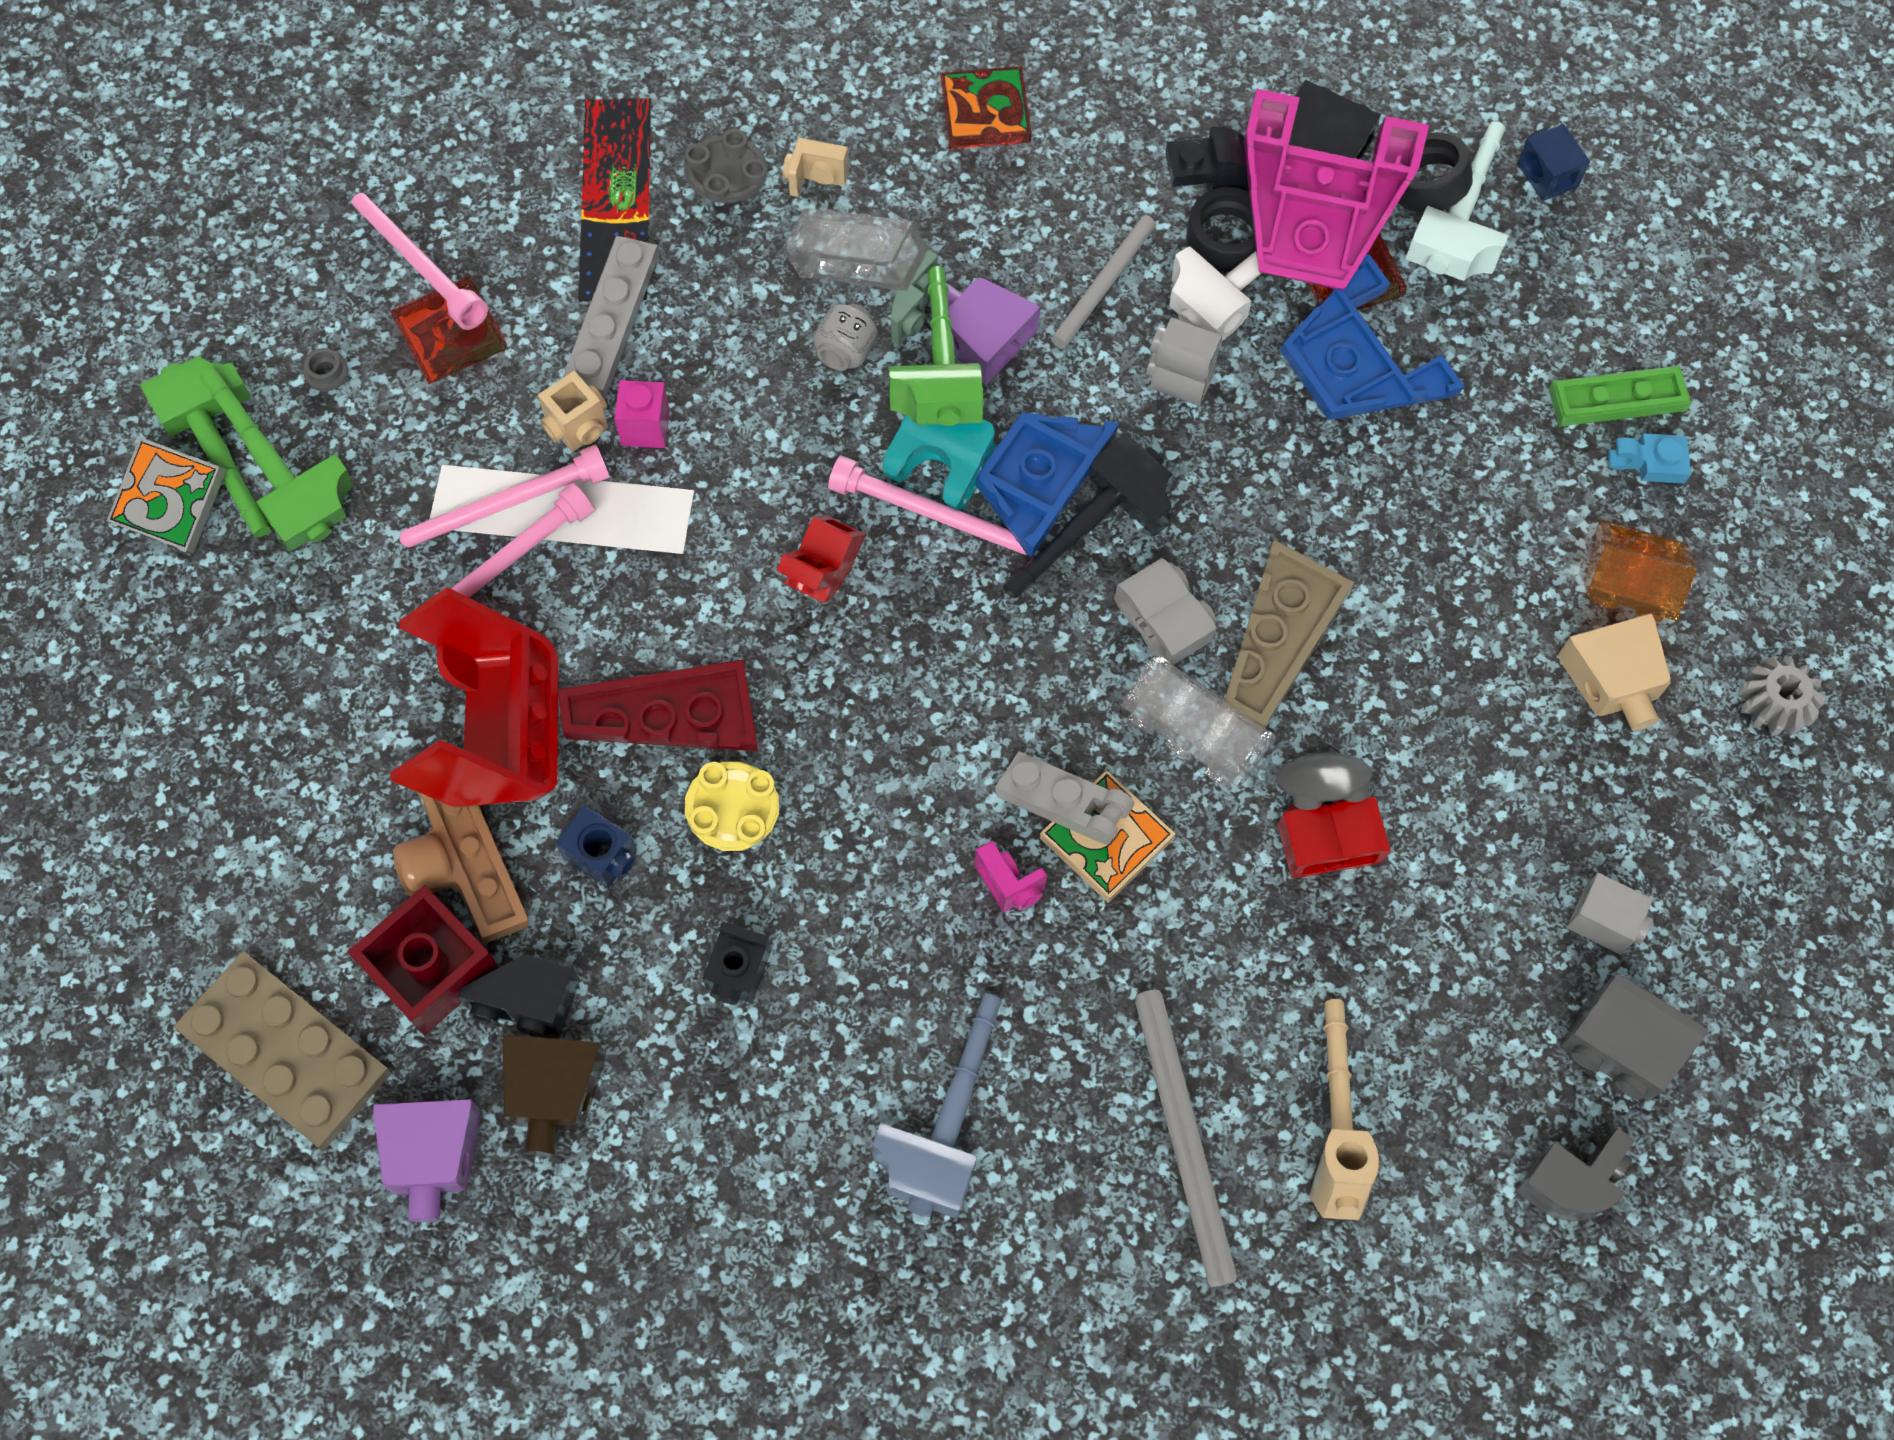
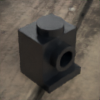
M722 921L719 928L720 934L702 978L706 989L711 990L710 996L718 1001L737 1005L739 1000L752 1004L772 952L769 936ZM734 957L743 960V964L737 970H729L725 967L727 960Z

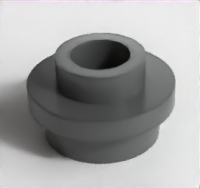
M319 348L312 351L306 357L303 366V376L307 384L318 391H331L340 387L347 379L349 372L344 357L328 348ZM331 369L329 373L321 375L325 370Z

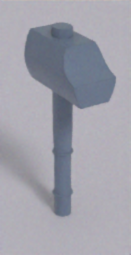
M983 994L976 1017L972 1019L973 1026L959 1066L955 1068L956 1074L944 1098L931 1139L928 1140L884 1124H880L872 1145V1159L878 1162L887 1174L888 1195L908 1202L907 1209L915 1214L930 1217L932 1211L958 1219L975 1170L977 1156L954 1147L971 1100L975 1079L978 1078L977 1072L991 1031L995 1028L994 1022L1002 1002L999 997L993 994Z

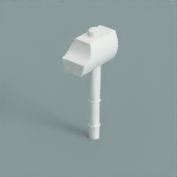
M1190 246L1178 252L1174 259L1171 278L1174 287L1171 292L1169 306L1179 314V320L1222 335V341L1230 336L1249 315L1251 300L1241 290L1261 274L1258 272L1256 251L1225 276L1218 272Z

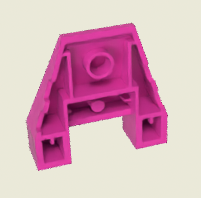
M1256 89L1244 138V151L1258 272L1344 291L1417 173L1429 125L1386 116L1379 128L1372 161L1358 160L1289 145L1300 97Z

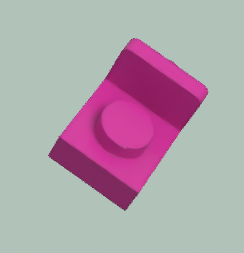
M993 841L976 849L974 866L1003 913L1015 906L1018 910L1026 909L1042 898L1043 894L1041 892L1045 889L1047 875L1042 868L1017 881L1016 878L1020 874L1014 860L1007 851L1000 853Z

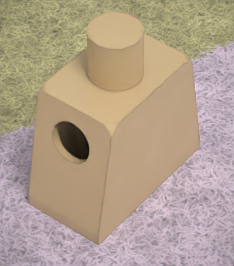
M1652 613L1569 637L1559 652L1558 658L1595 714L1604 716L1623 710L1632 731L1646 729L1659 721L1651 702L1658 699L1670 685V674Z

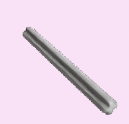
M1160 990L1145 991L1137 995L1135 1003L1208 1284L1211 1287L1226 1286L1236 1281L1237 1274L1164 999Z

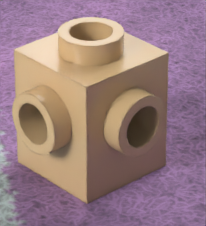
M572 371L538 394L545 416L540 420L543 428L554 442L562 440L572 452L582 445H589L595 442L602 432L608 428L603 411L607 408L604 398L594 386L588 387L575 371Z

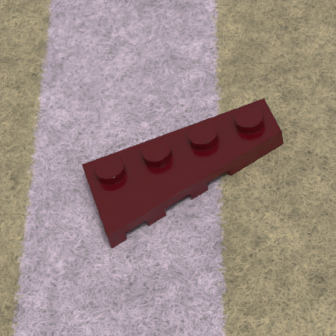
M743 659L558 689L563 734L569 740L758 751Z

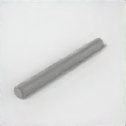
M1143 215L1052 336L1051 341L1055 346L1060 349L1067 347L1156 227V222L1152 217Z

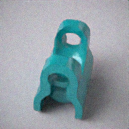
M905 415L898 432L884 456L883 473L885 476L901 482L907 479L912 470L924 461L936 460L942 462L950 469L943 489L944 505L962 511L968 505L977 489V474L997 448L993 441L995 436L994 427L984 419L983 423H959L953 426H943L940 424L916 425Z

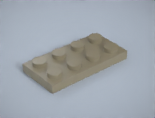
M244 951L240 953L173 1026L323 1152L392 1073Z

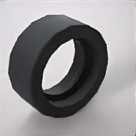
M1427 133L1419 168L1431 164H1445L1454 167V169L1446 176L1433 181L1421 182L1412 180L1398 204L1409 211L1424 213L1427 206L1442 211L1461 201L1468 194L1473 184L1470 150L1464 141L1448 133Z
M1223 186L1208 190L1195 201L1189 214L1186 243L1188 247L1190 246L1217 271H1232L1256 251L1249 191L1239 187ZM1217 215H1233L1244 220L1251 227L1253 235L1249 240L1242 243L1223 244L1213 240L1205 233L1203 223L1210 217Z

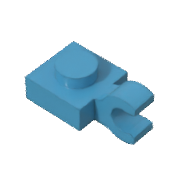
M1643 433L1638 441L1633 438H1617L1616 450L1608 451L1609 468L1616 470L1640 469L1641 481L1685 484L1691 476L1687 436Z

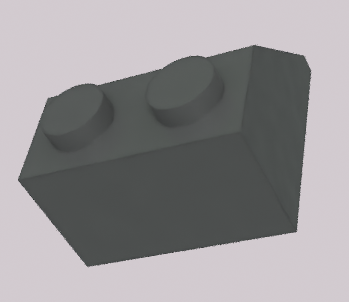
M1617 973L1588 999L1561 1046L1570 1051L1572 1059L1582 1067L1591 1071L1599 1070L1615 1080L1616 1087L1624 1094L1635 1099H1645L1649 1102L1666 1089L1704 1039L1708 1029Z

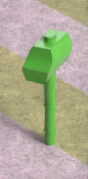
M934 266L928 271L929 287L927 289L930 295L932 316L930 326L932 328L933 365L889 366L890 410L908 416L916 425L940 424L943 426H953L959 423H983V387L980 363L956 364L954 340L951 331L952 321L949 318L947 296L949 287L946 284L945 269L940 266Z
M200 355L182 364L173 363L161 370L160 375L140 384L159 421L170 437L188 428L192 429L210 463L226 469L223 482L240 511V517L244 518L253 536L258 538L266 535L270 531V527L242 479L239 467L235 465L227 445L211 417L223 412L217 401L212 399V394L200 378V374L205 369L215 367L226 384L232 387L231 391L241 403L251 398V395L232 363L214 364L208 362Z
M215 367L205 369L200 374V378L212 394V399L217 401L239 433V438L243 439L251 456L275 489L256 501V503L284 545L291 552L309 540L312 543H317L326 538L332 531L330 527L346 518L344 498L353 486L342 462L334 454L295 478L272 444L260 432L259 426L254 424L231 391L232 387L226 384Z

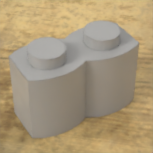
M1171 317L1166 328L1159 326L1151 344L1150 351L1153 354L1146 371V375L1152 377L1151 389L1201 407L1215 372L1222 335Z
M1161 558L1118 584L1114 600L1130 624L1141 633L1155 657L1168 669L1210 643L1217 627L1215 625L1216 617L1211 607L1205 601H1198L1189 593V582L1183 571L1178 566H1171L1165 559Z

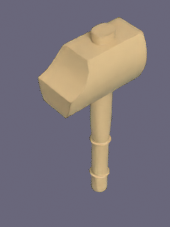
M1330 999L1325 1002L1326 1025L1324 1026V1031L1327 1036L1329 1072L1326 1077L1329 1080L1332 1130L1327 1138L1310 1190L1309 1201L1314 1203L1323 1218L1359 1220L1377 1176L1379 1155L1375 1142L1368 1131L1353 1130L1349 1081L1352 1076L1348 1069L1346 1039L1348 1026L1345 1024L1344 1002L1340 999Z

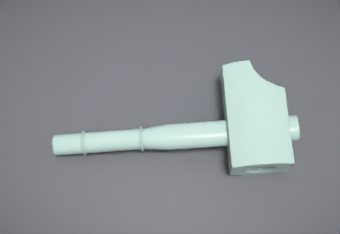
M1497 121L1491 122L1484 137L1480 140V147L1472 163L1473 184L1468 194L1456 205L1452 206L1448 213L1430 206L1426 207L1412 239L1406 260L1425 266L1433 273L1446 274L1462 281L1475 274H1493L1509 235L1468 220L1479 197L1482 184L1486 180L1485 175L1494 154L1500 148L1499 143L1505 131L1502 123Z

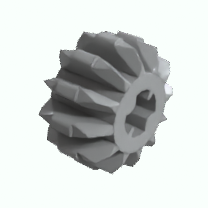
M1771 656L1765 659L1759 666L1752 667L1745 675V683L1739 688L1738 696L1746 700L1742 705L1741 713L1754 714L1756 717L1753 722V728L1766 724L1768 725L1771 737L1779 735L1783 730L1789 736L1798 734L1803 727L1810 726L1818 718V709L1824 704L1826 697L1817 692L1821 687L1822 679H1811L1807 675L1810 664L1796 668L1792 656L1784 658L1780 663Z

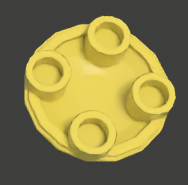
M710 762L705 764L700 769L699 775L692 781L685 796V817L692 832L706 845L722 851H742L759 844L772 832L779 816V796L774 787L772 776L768 772L744 762Z

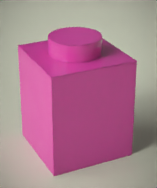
M619 380L614 420L621 446L666 448L670 407L665 384L662 382Z

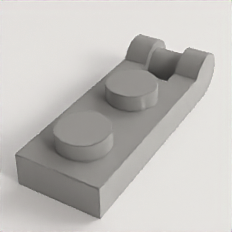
M1020 751L995 787L998 798L1103 844H1110L1118 832L1116 824L1120 818H1126L1134 806L1133 799L1121 790H1108ZM1095 807L1102 810L1100 815L1091 816Z

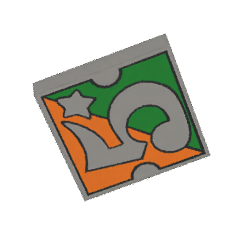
M140 437L107 521L194 554L226 469Z

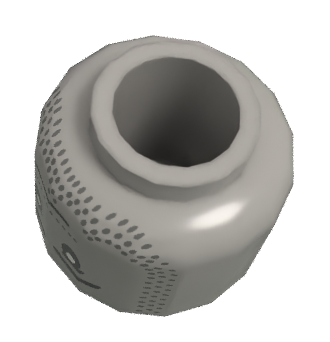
M858 304L832 306L826 312L813 336L817 356L825 365L835 370L844 371L857 368L865 361L877 340V327L871 319L870 313Z

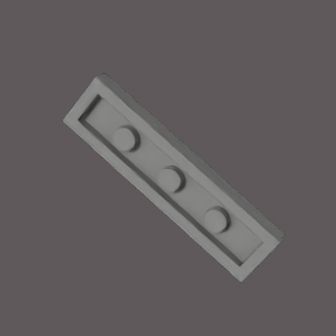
M616 236L562 378L575 371L588 387L594 386L602 397L606 399L659 257L657 245Z

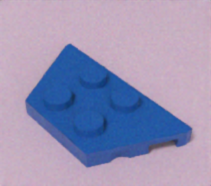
M1021 413L976 477L977 488L1026 554L1033 557L1090 474L1091 464L1112 442L1118 430L1119 424L1116 422L1105 420L1103 427L1077 424L1078 418L1059 416L1057 418H1048L1043 414Z

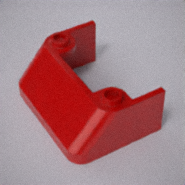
M446 587L399 620V629L437 646V665L441 676L450 684L466 691L464 750L439 740L390 773V781L452 807L538 800L553 791L557 785V652L552 643L542 634Z

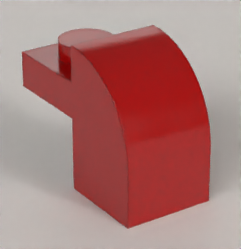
M828 515L812 517L799 550L784 553L776 571L788 576L785 581L786 585L822 603H826L837 593L851 570L866 534Z

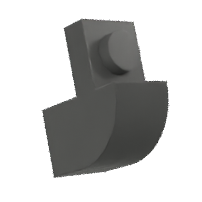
M1616 1128L1603 1137L1586 1163L1555 1142L1542 1151L1515 1191L1538 1209L1556 1219L1564 1221L1590 1219L1618 1203L1626 1194L1612 1183L1615 1184L1630 1166L1632 1159L1626 1153L1635 1140L1621 1129Z

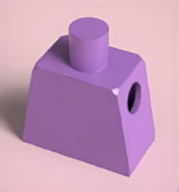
M984 278L976 279L963 293H960L946 283L949 287L947 294L949 318L952 321L951 331L954 340L955 356L963 364L980 363L982 383L987 385L1038 332L1040 307Z
M472 1100L373 1105L384 1187L393 1194H409L408 1221H439L441 1193L464 1191L467 1187L481 1110Z

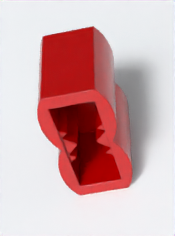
M1368 797L1359 802H1349L1343 799L1336 800L1331 805H1321L1312 810L1300 809L1292 804L1287 808V812L1282 814L1277 824L1291 878L1310 877L1335 870L1371 866L1384 862L1391 851L1376 797Z

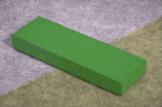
M1680 366L1552 381L1548 389L1559 427L1687 411L1691 405Z

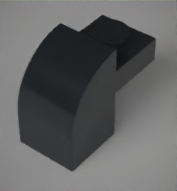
M1214 126L1210 127L1208 138L1167 142L1165 155L1172 187L1206 184L1207 191L1223 186L1239 187L1249 191L1244 135L1232 128Z

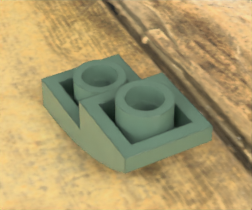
M923 247L906 270L895 294L891 313L892 343L898 347L909 335L915 336L926 321L925 298L930 296L927 291L929 287L928 271L930 268L938 266V255L926 247Z

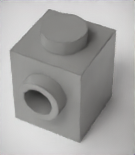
M1598 872L1584 887L1566 928L1621 955L1632 943L1640 945L1648 934L1653 919L1646 915L1653 899Z

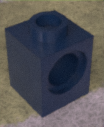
M1563 123L1548 130L1539 129L1532 133L1525 141L1517 165L1543 202L1579 187L1590 160Z
M583 805L555 842L564 860L607 888L612 885L616 878H624L636 861L635 853L637 849L632 836L585 805ZM599 842L612 844L609 852L603 856L593 857L589 855L591 848Z

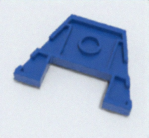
M1369 253L1362 260L1345 290L1334 289L1328 298L1320 306H1317L1283 343L1280 351L1328 420L1455 397L1461 393L1464 384L1443 355L1404 375L1356 308L1386 293L1390 286V282Z

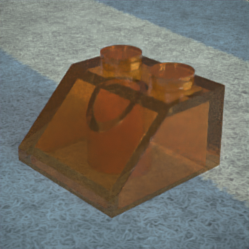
M1600 519L1589 557L1584 586L1586 595L1591 596V600L1600 606L1616 609L1618 605L1636 609V613L1639 616L1652 613L1656 622L1663 621V618L1677 621L1697 573V568L1689 544Z

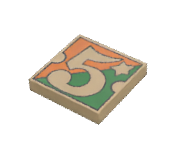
M1106 770L1094 784L1108 790H1121L1134 801V806L1128 816L1120 818L1116 824L1118 832L1110 844L1100 843L1055 822H1051L1040 833V839L1109 903L1174 840L1176 834ZM1095 807L1091 816L1100 815L1102 810Z

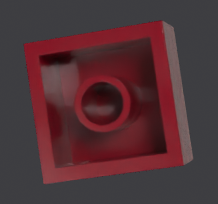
M425 884L347 951L424 1036L462 1003L458 998L461 987L500 968L482 944Z

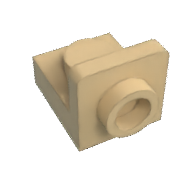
M798 137L793 154L787 153L783 165V178L789 181L790 196L799 197L804 179L814 180L825 185L845 186L849 175L848 147Z

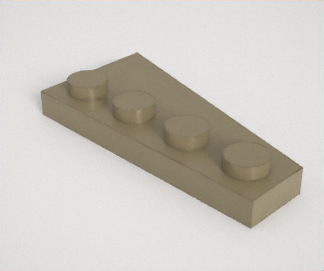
M1273 540L1222 711L1263 733L1352 591L1354 582Z

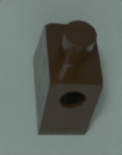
M504 1035V1115L512 1125L528 1127L524 1147L525 1154L537 1157H554L558 1130H583L606 1059V1053L599 1042Z

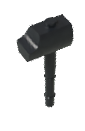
M1126 433L1113 441L1090 466V480L1102 491L1082 508L1059 534H1055V538L1024 567L1020 566V570L1003 585L1006 593L1013 599H1016L1032 583L1035 584L1036 579L1067 550L1070 551L1074 544L1092 531L1118 505L1153 536L1163 531L1170 524L1172 505L1167 495L1172 488L1173 474L1162 465L1164 460L1161 455L1151 447L1145 450Z

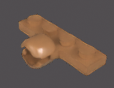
M418 793L432 829L425 835L397 844L393 849L394 865L405 892L411 897L424 884L432 893L446 888L456 889L462 896L482 945L528 928L529 920L479 805L452 807Z

